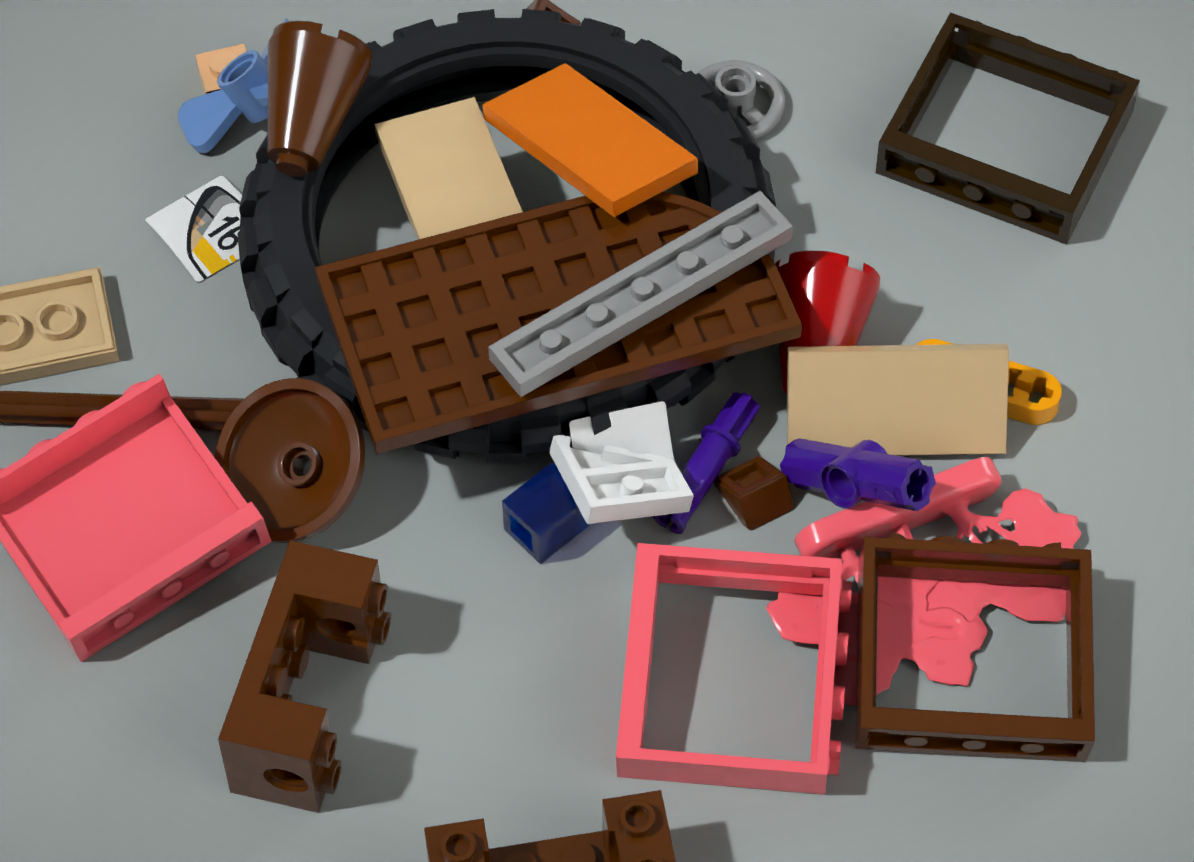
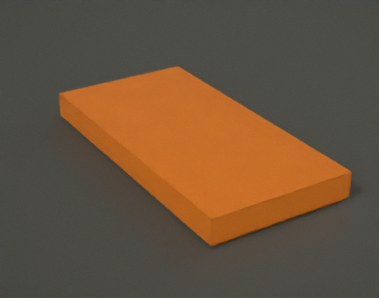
M566 63L482 104L484 120L613 217L698 173V158Z

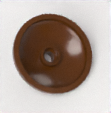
M289 378L274 381L258 388L234 409L219 436L215 450V459L247 503L252 501L264 518L271 541L276 543H289L290 540L298 542L323 532L346 511L357 493L362 479L365 464V442L360 422L354 410L341 395L329 387L312 380ZM311 460V468L304 476L303 467L307 461Z

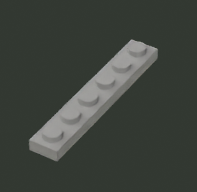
M759 191L488 346L489 360L517 394L522 397L792 240L793 226L769 199Z

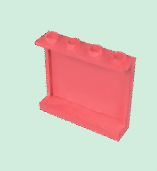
M160 374L146 382L142 381L130 386L119 399L101 410L86 413L76 422L75 426L53 439L37 443L26 456L5 469H0V542L80 662H83L272 542L264 518L252 501L249 503L245 501L171 398L164 379Z

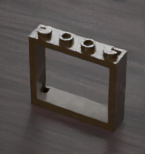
M950 12L879 141L875 173L1067 245L1133 113L1140 80L1118 73L1116 70H1110L1079 59L1072 54L1040 45L1025 37L1015 36L987 26L977 20L973 21ZM954 60L1109 116L1071 194L913 137Z

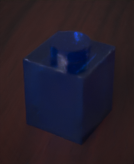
M552 462L502 500L504 530L539 564H542L590 526L582 516L558 468Z

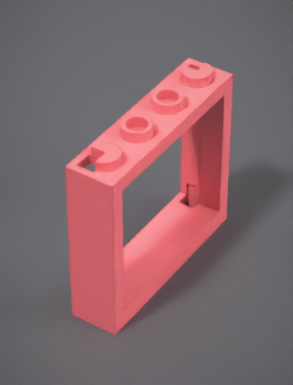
M637 543L616 750L617 777L825 794L827 775L839 776L841 741L830 740L831 720H843L845 686L834 685L835 666L846 667L849 633L837 632L839 613L850 614L852 581H841L842 559ZM659 583L822 595L810 762L643 749Z

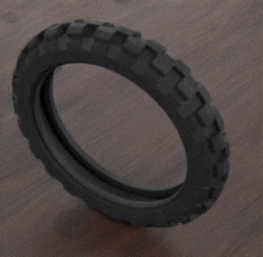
M494 9L458 13V22L436 27L433 19H428L395 30L393 33L394 41L384 46H380L376 41L366 43L372 51L371 70L320 167L315 171L307 172L302 177L281 173L276 169V164L267 156L266 135L256 152L257 164L255 169L246 177L239 206L240 231L237 233L239 257L250 309L256 315L262 336L278 361L289 366L296 373L297 378L318 382L341 395L354 410L361 428L368 431L316 280L315 267L323 265L319 253V239L323 218L330 200L351 168L370 149L379 143L375 133V124L475 97L477 102L490 101L566 63L698 158V173L680 182L689 199L724 212L761 191L776 207L770 174L763 167L760 160V148L745 122L739 116L733 117L728 111V100L700 73L695 75L691 70L684 72L680 58L650 40L646 41L641 38L636 44L625 40V31L622 28L584 17L581 25L561 22L560 12L522 9V18H495ZM775 250L769 253L773 260L775 257ZM736 355L414 444V450L456 459V456L459 457L460 451L484 453L487 463L526 462V453L549 451L553 436L564 435L571 437L569 427L571 420L590 416L593 433L596 435L612 426L609 416L610 412L661 401L665 402L666 410L677 403L681 406L688 404L715 381L718 368L724 362L734 359Z

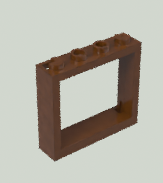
M891 533L890 538L864 537L858 564L855 749L1086 762L1095 742L1091 550L1061 548V542L1036 547L1019 546L1017 542L1008 539L992 540L985 544L962 542L961 539L953 536H938L931 540L906 539L898 533ZM878 576L1066 587L1068 718L876 707Z

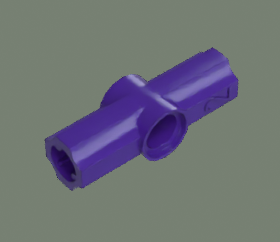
M798 438L786 446L784 458L779 464L781 472L786 475L787 481L793 483L796 488L825 493L832 503L843 509L851 508L860 501L919 511L930 503V494L936 484L932 466L923 465L918 459L890 455L881 445L872 440H862L851 448Z

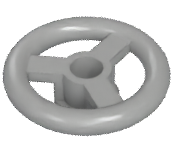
M729 60L714 63L698 72L708 82L715 80V88L728 100V111L732 115H738L749 125L747 127L754 139L766 135L779 123L785 109V96L779 81L766 69L746 61ZM756 81L766 89L770 97V107L765 116L753 106Z

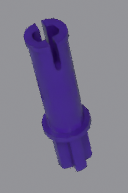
M746 392L732 393L714 423L703 428L700 433L703 440L681 472L694 495L690 511L653 516L656 523L661 527L666 528L671 520L673 524L670 527V531L675 534H682L686 529V524L727 460L738 455L741 450L739 442L760 408L759 404L750 394Z

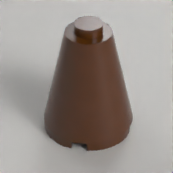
M310 21L281 23L274 28L273 35L268 41L267 156L276 164L275 167L278 171L294 177L305 176L307 172L315 171L320 167L371 70L372 61L371 49L356 36L343 30H339L338 38L322 34L323 24Z

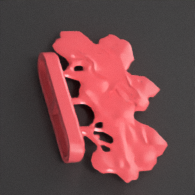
M980 457L935 474L936 484L930 494V503L919 511L865 501L811 523L796 535L794 542L801 556L842 557L841 581H846L854 575L858 584L859 557L856 555V551L861 550L864 537L890 538L891 533H898L906 539H913L910 530L947 515L954 520L959 528L956 537L962 540L963 537L967 536L972 543H983L972 531L973 526H977L980 533L987 531V527H989L1005 539L1017 542L1019 546L1043 547L1050 543L1061 542V548L1074 549L1073 545L1080 538L1081 531L1077 526V516L1054 512L1047 505L1042 494L1026 488L1014 491L1006 498L998 517L981 516L968 511V507L986 500L1001 485V475L993 460L989 457ZM1009 519L1014 522L1016 529L1012 532L1001 527L999 522ZM878 576L876 695L890 688L892 676L904 658L915 661L918 667L925 672L928 680L968 687L974 668V663L970 658L971 654L981 649L988 631L979 616L982 609L992 604L1006 609L1010 614L1026 621L1059 622L1064 620L1066 615V587ZM858 591L855 594L851 593L850 614L839 613L837 632L849 633L846 667L835 666L834 685L845 686L844 703L848 705H856ZM778 592V599L769 602L766 609L782 638L799 643L819 645L822 595Z

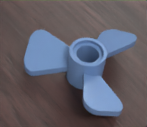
M268 44L261 56L257 51L251 50L232 60L222 70L217 79L220 90L192 98L184 102L180 107L178 121L187 141L198 153L211 151L241 113L251 123L260 122L267 118Z

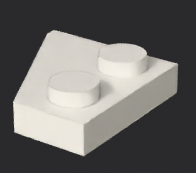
M564 435L553 436L549 453L587 524L690 511L694 495L673 458L650 453L636 454L626 448L604 444L602 454L570 448L571 437Z

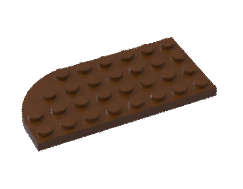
M661 192L616 217L610 215L588 197L581 196L315 267L316 280L376 454L801 337L802 323L775 262L768 253L520 397L489 360L488 346L722 213L701 202L666 192Z

